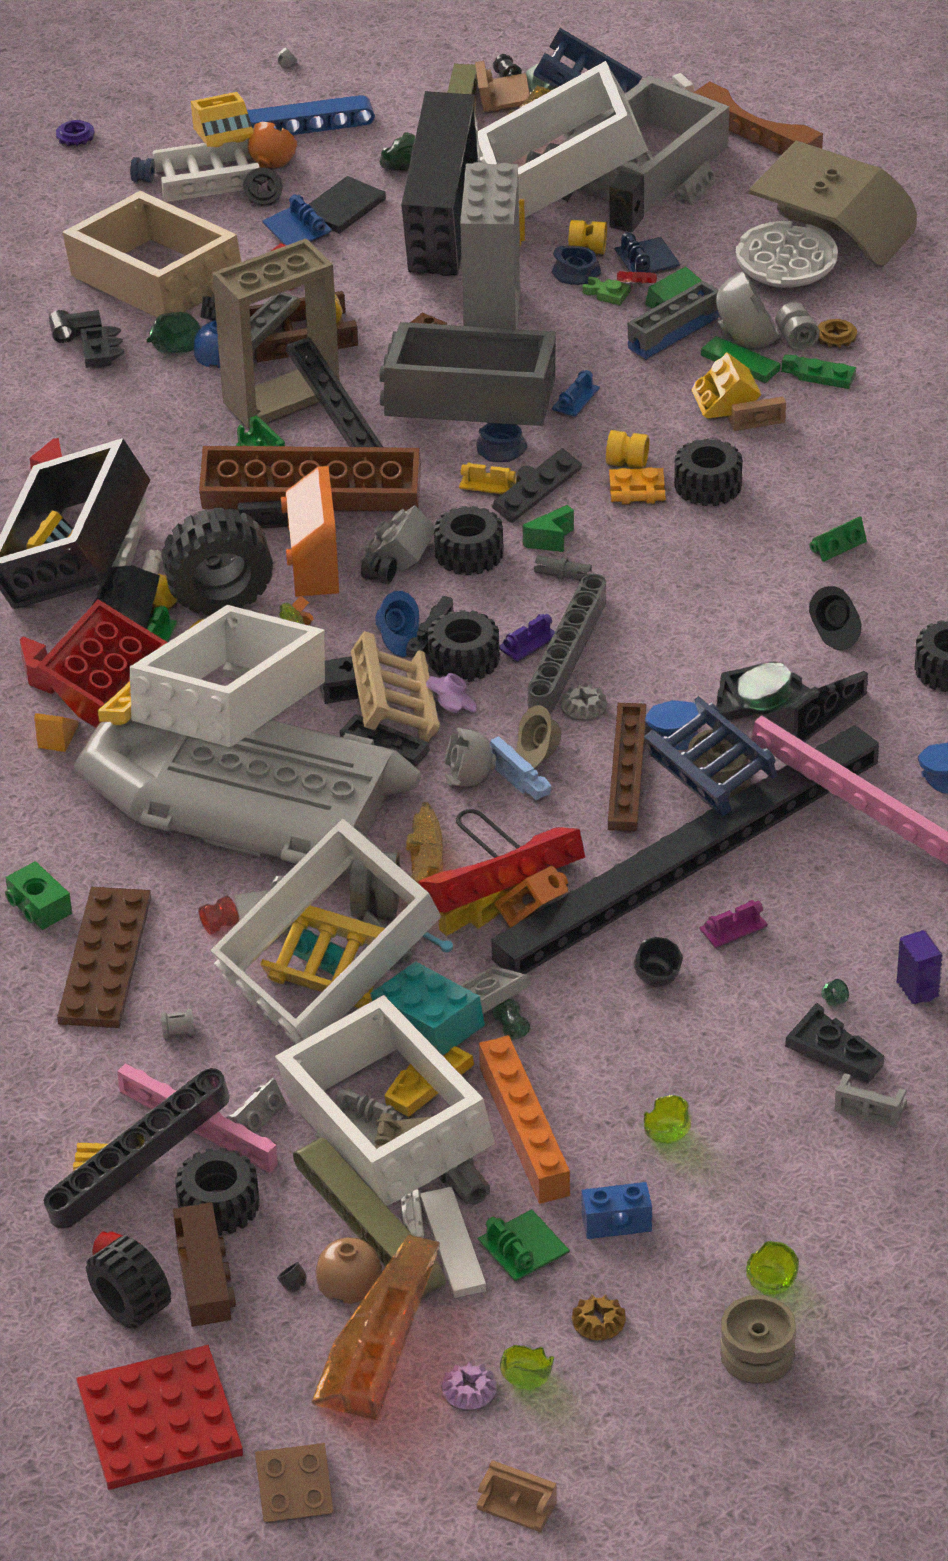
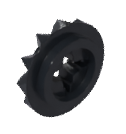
M256 168L250 171L243 182L245 196L250 199L251 203L255 202L261 206L264 204L272 205L275 200L280 198L283 185L281 178L276 172L268 168ZM268 181V191L263 190L262 192L258 193L259 186L257 184L262 186L264 183Z

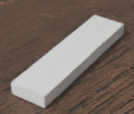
M452 1187L420 1193V1202L453 1297L458 1298L485 1292L486 1282Z

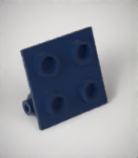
M626 232L621 237V246L614 248L629 272L652 273L680 266L679 261L662 237L638 242L633 233Z

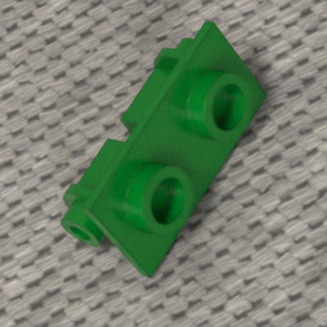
M859 516L814 537L812 542L809 543L811 551L814 553L818 551L821 560L825 562L867 542L862 517Z
M161 605L153 610V617L150 616L147 630L169 642L177 625V620L170 619L168 608Z

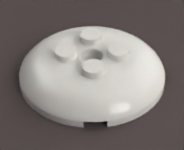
M776 221L761 224L744 233L740 237V243L736 246V259L740 268L754 280L774 287L793 288L812 284L826 276L836 264L838 256L837 245L828 233L813 225L807 224L805 228L792 225L793 221Z

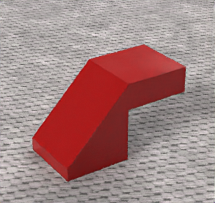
M22 636L19 640L28 684L53 694L55 692L54 689L36 670L37 665L47 655L46 645Z

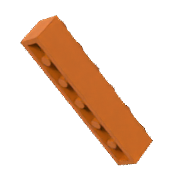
M510 1036L480 1042V1070L538 1203L541 1204L569 1197L570 1170Z

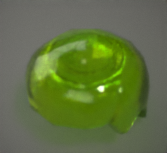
M667 1095L655 1099L654 1109L650 1113L644 1112L643 1127L645 1134L657 1143L673 1144L678 1142L688 1134L691 1128L692 1115L689 1103L683 1097L676 1095Z
M764 1242L756 1252L750 1255L747 1261L746 1277L751 1286L764 1295L782 1294L796 1280L799 1270V1259L795 1251L783 1242Z
M513 1345L504 1350L500 1361V1370L503 1377L514 1387L532 1390L544 1385L552 1372L554 1356H550L548 1359L543 1347L533 1350L527 1346Z

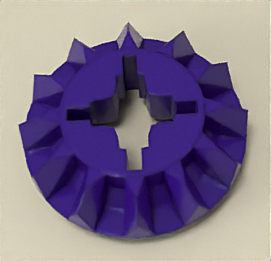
M81 120L67 121L56 129V138L59 140V143H66L67 146L86 145L87 141L93 140V135L95 134L94 127L90 123Z

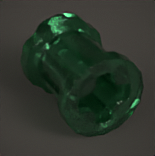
M507 999L494 1007L493 1016L495 1020L502 1024L504 1036L509 1035L511 1041L526 1036L530 1030V1023L525 1017H522L518 1002L514 999Z

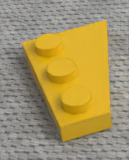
M456 1046L443 1055L460 1075L474 1066L473 1055ZM409 1064L406 1070L400 1071L384 1097L387 1106L391 1105L394 1107V1110L409 1117L435 1097L438 1092Z

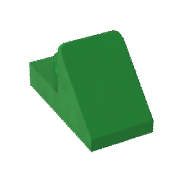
M565 505L523 524V546L531 549L564 552V536L574 531V510L569 505Z

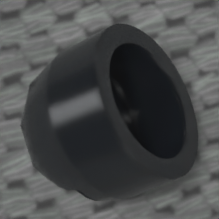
M296 1262L282 1271L277 1279L285 1289L298 1291L300 1290V1285L304 1286L306 1284L307 1275L299 1262Z

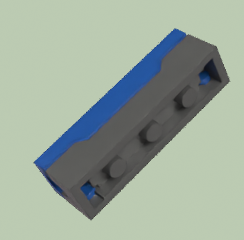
M701 281L628 322V349L647 359L719 318L720 315L716 306L718 289Z

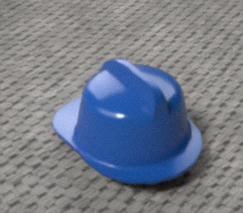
M393 591L384 598L382 605L377 610L375 617L376 626L382 634L386 647L397 656L407 657L406 646L409 639L417 637L419 608L415 599L409 593Z

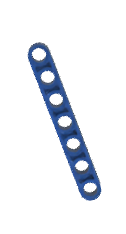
M364 95L247 110L252 128L256 123L270 122L275 124V129L281 131L284 128L292 135L370 125L375 119L370 99Z

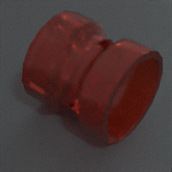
M228 895L218 899L214 905L208 903L198 908L200 921L209 935L219 932L221 926L231 927L239 922L237 908Z

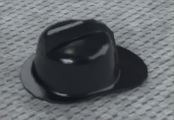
M826 586L819 589L812 596L809 603V613L823 642L835 650L851 648L861 635L862 623L848 594L836 586Z

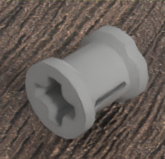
M188 1008L186 1012L167 1014L166 1012H161L163 1039L181 1034H189L190 1037L195 1036L192 1008Z

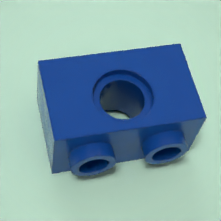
M647 1182L581 1190L582 1219L587 1239L652 1232V1203Z

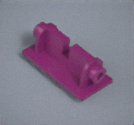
M749 900L748 903L736 907L735 913L729 910L717 916L709 917L708 921L699 929L711 944L717 948L763 929L768 924L760 916V913L763 912L762 903L759 900Z

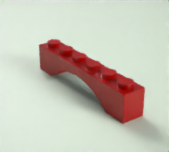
M556 827L535 835L525 845L509 853L474 865L440 872L419 880L417 883L430 894L438 911L446 913L520 884L526 878L550 866L558 869L585 858L580 829Z

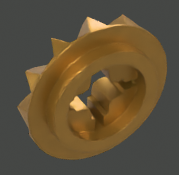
M830 319L818 325L820 330L818 340L820 344H827L829 348L837 346L840 349L842 345L848 347L851 342L856 341L857 329L846 320Z
M591 1294L588 1300L580 1299L578 1306L573 1308L572 1324L575 1330L583 1337L591 1340L613 1338L623 1330L626 1323L625 1308L620 1306L618 1299L609 1300L606 1294L602 1298H596ZM595 1310L600 1311V1314L604 1315L603 1323L600 1322L597 1316H594Z

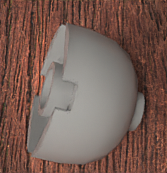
M458 727L456 730L459 733H452L446 750L445 764L450 765L452 774L451 776L445 773L446 781L450 786L473 787L486 779L489 771L494 770L496 755L492 754V747L488 739L481 733Z

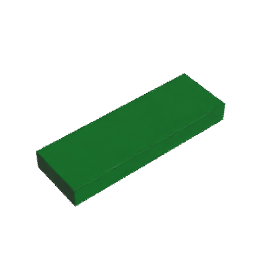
M715 336L701 348V356L714 362L728 352L749 368L754 379L763 383L768 382L780 371L781 363L718 336Z

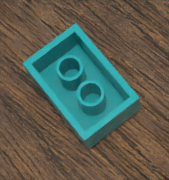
M417 961L370 993L372 1001L384 995L442 1056L485 1026L479 995Z

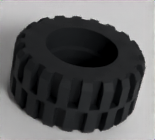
M214 508V511L207 512L205 509L198 511L199 514L194 517L192 515L186 517L183 524L178 523L172 529L173 535L169 534L164 542L165 546L162 549V564L173 597L183 607H189L190 611L198 614L202 611L204 615L209 616L226 605L244 609V605L254 603L257 600V595H262L266 590V584H269L271 581L273 560L268 543L258 522L253 521L252 517L245 513L240 515L237 510L229 509L224 511L223 508ZM227 553L238 556L231 564L221 569L201 570L197 568L202 561L217 554Z

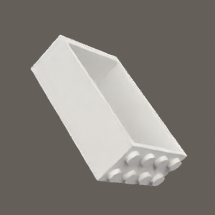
M606 61L478 131L479 153L482 156L480 158L482 163H512L527 155L531 150L534 151L614 107L616 115L518 168L519 199H524L525 218L649 150L628 99Z
M226 605L130 666L131 720L232 747L325 682V630ZM226 662L251 668L250 671L227 686L200 680Z
M342 818L211 949V952L217 959L214 965L223 973L222 977L232 987L236 988L238 986L244 992L243 996L254 1007L259 1005L264 1011V1015L275 1026L280 1025L286 1031L285 1034L290 1040L298 1044L340 1020L441 918V915L430 894ZM357 859L409 905L295 1019L254 982L245 970Z
M384 995L275 1056L288 1100L313 1129L334 1147L386 1206L402 1199L404 1196L495 1144L484 1099ZM398 1050L442 1096L450 1107L376 1149L324 1091L393 1051Z

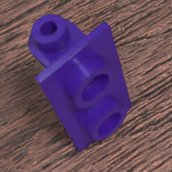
M539 614L537 618L528 623V628L522 626L513 633L507 634L506 639L499 645V650L518 662L550 642L555 633L550 628L552 623L551 616L549 614Z

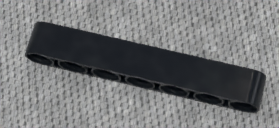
M214 1068L201 1071L51 1188L43 1199L51 1223L58 1228L72 1227L224 1108L229 1102L230 1094L222 1072Z

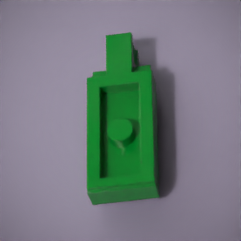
M786 354L782 359L781 372L793 374L798 377V380L850 389L856 375V367L843 363H833L816 358L811 359Z

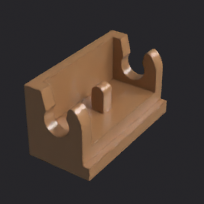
M492 1460L488 1471L479 1485L478 1492L482 1493L476 1505L478 1510L541 1532L557 1504V1487L555 1482Z

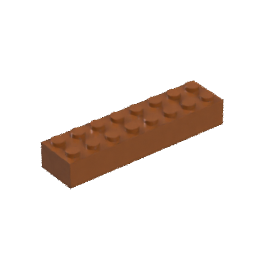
M203 446L199 484L202 509H238V503L281 500V497H286V491L316 467L328 466L333 510L400 511L403 509L407 511L414 505L419 509L420 448Z

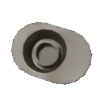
M541 705L529 708L523 715L519 724L516 752L536 769L543 762L544 758H548L553 754L561 741V728L559 724L551 718L548 709Z

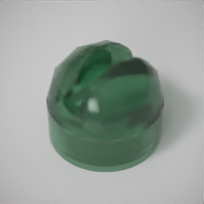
M835 979L823 986L821 996L828 1005L836 1006L848 1000L849 990L844 981Z

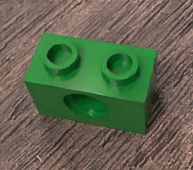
M36 861L5 877L7 886L5 895L8 902L13 907H19L29 923L34 922L44 930L72 914L70 893Z

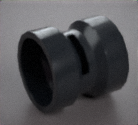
M371 551L365 554L361 565L362 578L370 580L377 578L379 582L385 584L391 583L397 571L396 558L390 556L383 558L378 553Z

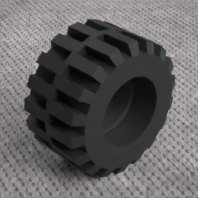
M697 439L692 441V443H686L683 445V448H679L677 455H675L674 487L677 494L682 495V499L685 501L690 499L692 504L702 503V506H707V504L717 506L719 502L725 504L730 501V498H736L742 486V454L738 452L735 446H731L728 442H721L719 439Z
M461 506L458 509H450V512H444L441 518L436 520L434 526L435 558L438 559V564L444 566V569L447 571L454 570L455 574H460L461 572H465V575H471L472 572L482 574L485 569L487 571L492 570L493 565L497 566L504 555L501 519L497 518V514L494 512H489V509H480L478 506Z
M460 610V612L452 611L448 612V615L439 616L438 621H433L431 628L428 629L430 667L439 676H447L448 673H453L462 679H468V682L474 681V678L477 677L483 679L485 678V673L491 674L494 672V668H497L500 660L499 629L495 625V621L488 619V616L485 614H478L477 611L467 612L466 610Z
M944 620L937 621V624L931 623L927 625V628H923L920 634L917 635L914 665L915 674L918 678H921V682L923 684L929 683V687L934 690L937 687L941 688V692H947L948 621L945 622Z
M213 1148L206 1149L205 1153L197 1152L193 1154V1159L187 1158L183 1162V1167H179L177 1177L175 1178L178 1208L212 1202L218 1236L222 1235V1231L227 1230L229 1234L235 1233L236 1227L239 1226L243 1229L248 1225L247 1219L253 1221L256 1217V1211L259 1210L260 1206L258 1177L254 1164H250V1159L247 1156L240 1157V1152L235 1150L228 1152L227 1148H220L218 1151H213ZM214 1190H225L222 1192H210Z
M120 1236L86 1262L87 1278L94 1295L103 1308L125 1327L138 1328L171 1302V1289L164 1271L154 1256L133 1238Z

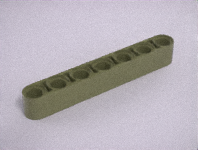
M321 1137L293 1152V1159L297 1169L359 1239L367 1242L378 1253L383 1266L414 1300H418L446 1284L444 1272L437 1261L325 1138Z

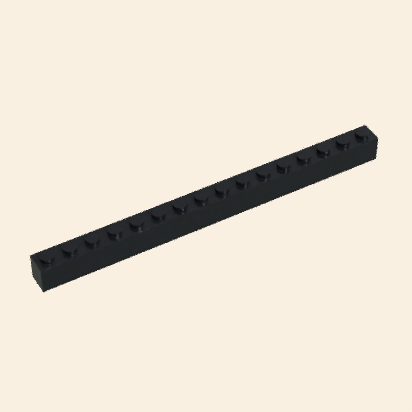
M856 725L844 732H840L837 736L815 748L856 775L878 764L879 742ZM789 765L776 770L777 777L774 779L767 776L737 795L728 798L731 811L725 816H720L713 809L706 811L703 815L684 824L671 834L662 837L649 847L638 851L627 860L616 864L610 870L598 877L592 878L588 883L576 890L570 891L554 903L548 904L532 916L499 933L491 939L492 961L503 969L522 974L530 972L828 794L829 791Z

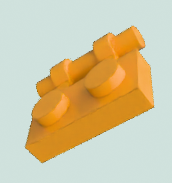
M663 468L609 469L611 502H622V505L630 504V502L646 501V504H655V501L666 500Z

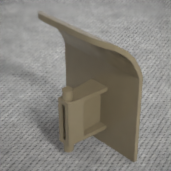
M797 140L749 189V194L778 203L777 210L784 212V217L828 231L830 229L837 231L843 229L853 238L866 257L877 265H886L916 229L917 211L911 197L882 168Z

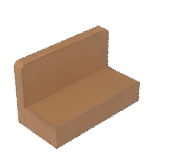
M782 396L732 405V415L727 417L734 431L785 423L786 401Z

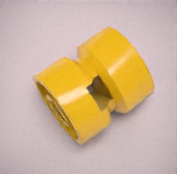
M584 220L570 221L568 246H581L589 248L595 254H605L607 222L592 221L588 225Z
M611 430L606 446V464L622 467L624 463H627L629 468H645L650 447L649 435L633 433L629 437L624 431Z

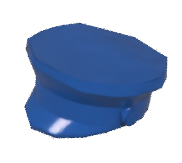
M671 700L654 705L646 715L645 721L652 730L663 738L664 736L669 737L699 714L694 702ZM698 730L675 746V749L687 750L690 741L698 735Z
M948 742L929 745L918 755V762L924 770L921 772L922 777H925L935 790L948 794Z

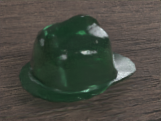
M186 312L164 313L159 315L151 326L150 336L146 339V342L152 343L157 351L164 354L190 352L194 350V338L201 327L198 321Z

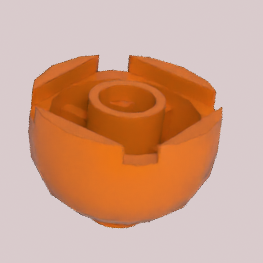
M259 122L254 125V133L247 141L248 152L255 163H258L261 168H282L294 156L297 141L288 130L282 128L279 131L274 128L275 124L270 122Z

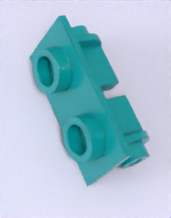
M304 929L293 955L308 962L319 936L311 930ZM329 942L319 968L334 975L345 948Z

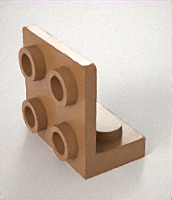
M484 60L475 62L484 112L499 111L509 107H521L531 103L526 73L493 79L491 69L486 70Z
M325 1443L255 1452L264 1522L326 1515L333 1512Z

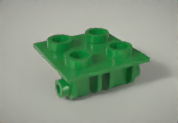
M533 1209L506 1223L501 1218H489L485 1224L487 1227L486 1233L477 1238L514 1281L525 1277L570 1252L566 1245Z

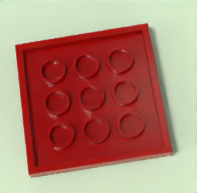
M209 1345L76 1378L77 1387L108 1490L243 1456V1448Z

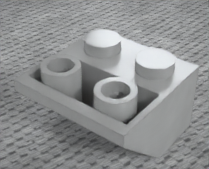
M415 505L407 511L402 509L390 522L383 521L374 530L375 537L364 547L366 550L365 554L371 551L378 553L383 558L385 556L394 557L397 559V571L402 572L419 561L434 535L435 525Z

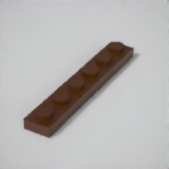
M618 702L608 830H638L645 718L647 713L646 703Z

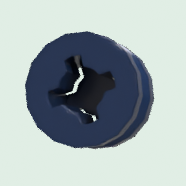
M133 157L130 168L131 180L138 182L141 179L152 183L155 176L154 159L147 158L146 160H141L139 157Z

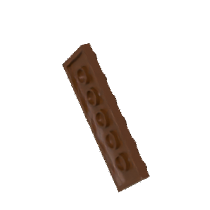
M91 886L57 1015L58 1024L120 1028L151 901V890Z

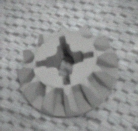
M578 684L576 689L568 688L567 693L562 694L561 708L564 713L576 719L584 720L598 717L607 707L606 695L602 694L601 688L593 689L591 684L587 687H582ZM581 698H583V699H585L586 701H588V702H587V705H585V703L581 700Z

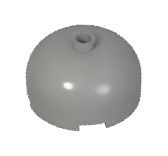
M745 272L737 273L720 286L716 296V306L721 317L718 320V324L724 334L730 333L739 345L748 349L765 348L781 338L770 314H768L759 294Z

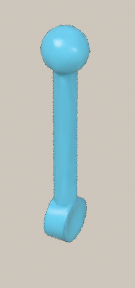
M428 932L423 935L426 939L440 946L443 952L448 953L453 950V943L451 941H442Z

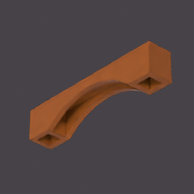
M710 81L693 92L729 106V131L780 155L796 140L821 149L823 147V133L802 124L777 123L754 116L735 103L730 96L729 90Z

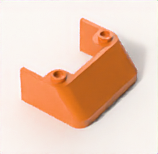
M322 466L316 467L286 491V497H281L282 514L287 513L288 531H290L291 549H286L287 566H293L295 597L340 593L336 528L329 467Z

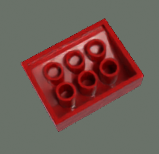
M97 599L37 665L36 670L78 718L96 728L101 723L98 710L130 682V666L168 642Z

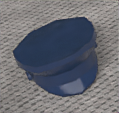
M560 246L555 248L553 256L556 258V262L551 273L559 282L570 285L588 284L589 277L597 278L601 275L599 261L596 260L595 253L589 248L581 246Z
M487 423L479 429L480 436L476 442L477 452L490 462H510L519 458L527 449V443L522 436V430L517 424Z

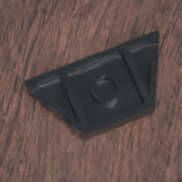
M777 661L721 673L716 707L723 717L727 720L771 711L786 700L815 690L817 687L815 686L810 689L802 684V677L794 672H789L786 667Z

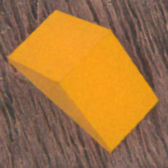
M35 713L34 721L38 748L66 752L79 725V721Z

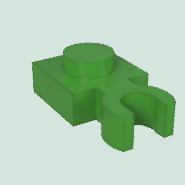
M589 277L588 285L583 284L584 294L597 295V300L619 306L631 292L630 284L622 283L618 280L607 279L605 282H600L596 277Z

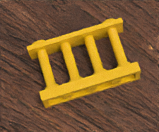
M309 905L292 923L276 963L262 959L260 965L267 974V978L275 983L284 984L285 981L323 992L353 962L359 946L364 944L370 945L385 928ZM309 926L318 929L320 934L305 970L302 972L290 968L288 965L303 930ZM336 935L345 937L348 943L332 980L315 976L331 938H335ZM374 986L354 1007L360 1009L372 1002L370 993L373 991Z

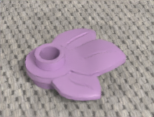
M448 673L447 676L441 679L432 676L427 680L426 686L438 694V702L447 711L457 713L462 707L473 713L476 711L475 702L465 693L467 685L458 675Z

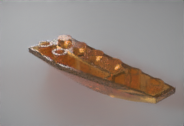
M407 1235L333 1342L312 1399L313 1405L378 1420L440 1248V1242Z

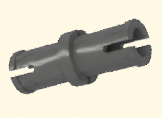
M537 555L535 563L538 565L534 566L535 573L555 575L558 579L564 580V577L581 580L584 576L588 575L589 571H592L591 564L570 562L568 558L563 557L559 560L542 557L541 555Z

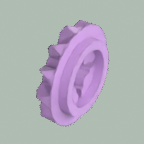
M470 1362L463 1367L455 1364L453 1371L445 1372L442 1383V1392L445 1399L451 1405L466 1410L477 1409L487 1405L494 1398L497 1390V1382L495 1381L493 1371H487L483 1364L472 1366ZM463 1379L468 1380L470 1383L475 1382V1390L468 1385L463 1386Z

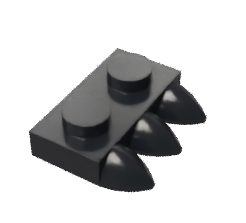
M103 326L81 329L85 368L111 365V361L119 358L124 353L123 349L117 348L123 342V339L116 337L121 332L120 328Z

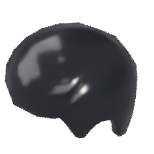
M655 936L646 939L640 944L635 956V973L642 981L649 985L665 986L674 981L678 976L683 961V954L678 945L667 938Z

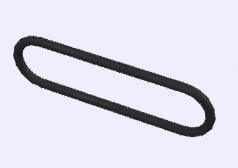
M466 809L461 811L456 817L457 825L494 858L498 857V855L461 823L460 819L463 815L467 813L477 814L516 849L521 847L478 810Z

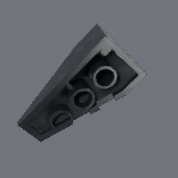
M862 671L786 700L776 709H772L766 719L806 742L867 694L868 673Z

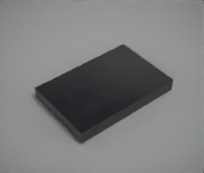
M346 176L309 204L316 211V214L325 220V223L332 231L340 234L386 200V192Z

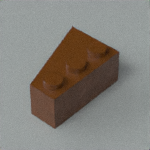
M213 1203L174 1208L173 1217L177 1252L191 1327L230 1321V1308L236 1307L235 1293L233 1287L227 1288L226 1282H231L229 1263L222 1261V1257H226L224 1238L218 1237Z

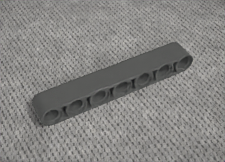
M588 574L581 579L528 685V709L541 705L548 709L550 714L553 712L606 605V579L602 575Z

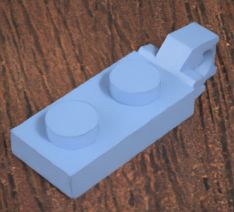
M499 736L491 739L492 754L496 755L494 769L522 794L526 792L535 800L550 795L551 784L545 777L538 776L537 770H534L529 762L525 761L513 747L508 745Z

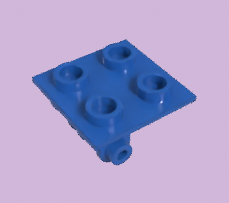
M296 194L289 198V208L262 220L264 225L285 245L303 239L311 242L332 232V229L325 223L322 217L316 214L311 205L306 204L303 197Z

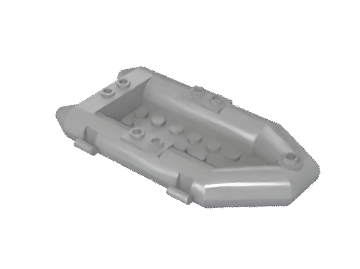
M131 719L122 725L101 722L85 745L74 767L76 774L122 812L142 825L203 838L205 843L261 856L263 853L279 857L281 860L296 864L342 818L381 851L366 836L387 795L416 789L421 779V772L400 753L393 749L374 745L373 739L348 733L340 737L274 720H269L232 747L132 721ZM352 864L342 874L351 873Z

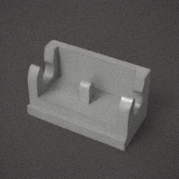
M845 1073L839 1086L836 1088L835 1111L896 1128L907 1103V1098H904L907 1090L900 1088L896 1098L879 1094L876 1091L853 1087L852 1083H849L851 1075Z

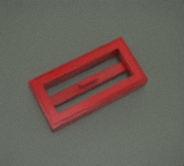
M619 271V273L617 272V280L620 282L656 283L657 274Z

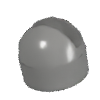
M286 47L277 55V62L283 68H290L298 61Z

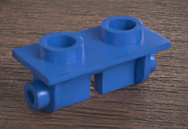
M589 370L580 371L575 382L559 395V400L552 407V410L576 417L600 389V386L593 384L592 372Z

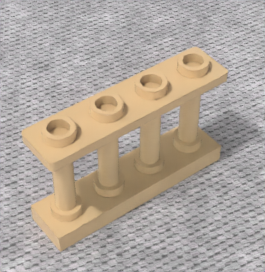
M363 631L351 650L364 727L375 730L380 721L386 718L417 728L419 739L429 742L431 737L438 733L440 722L437 717L433 692L426 686L429 673L425 653L418 650L412 661H408L378 651L374 634ZM379 663L405 671L407 677L382 670ZM383 682L410 690L411 696L387 689ZM387 701L414 709L415 715L390 708Z

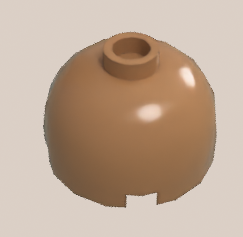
M351 1237L336 1239L329 1243L318 1256L315 1272L318 1288L327 1298L331 1300L336 1298L343 1300V1303L349 1304L364 1301L374 1295L383 1276L378 1253L367 1242Z

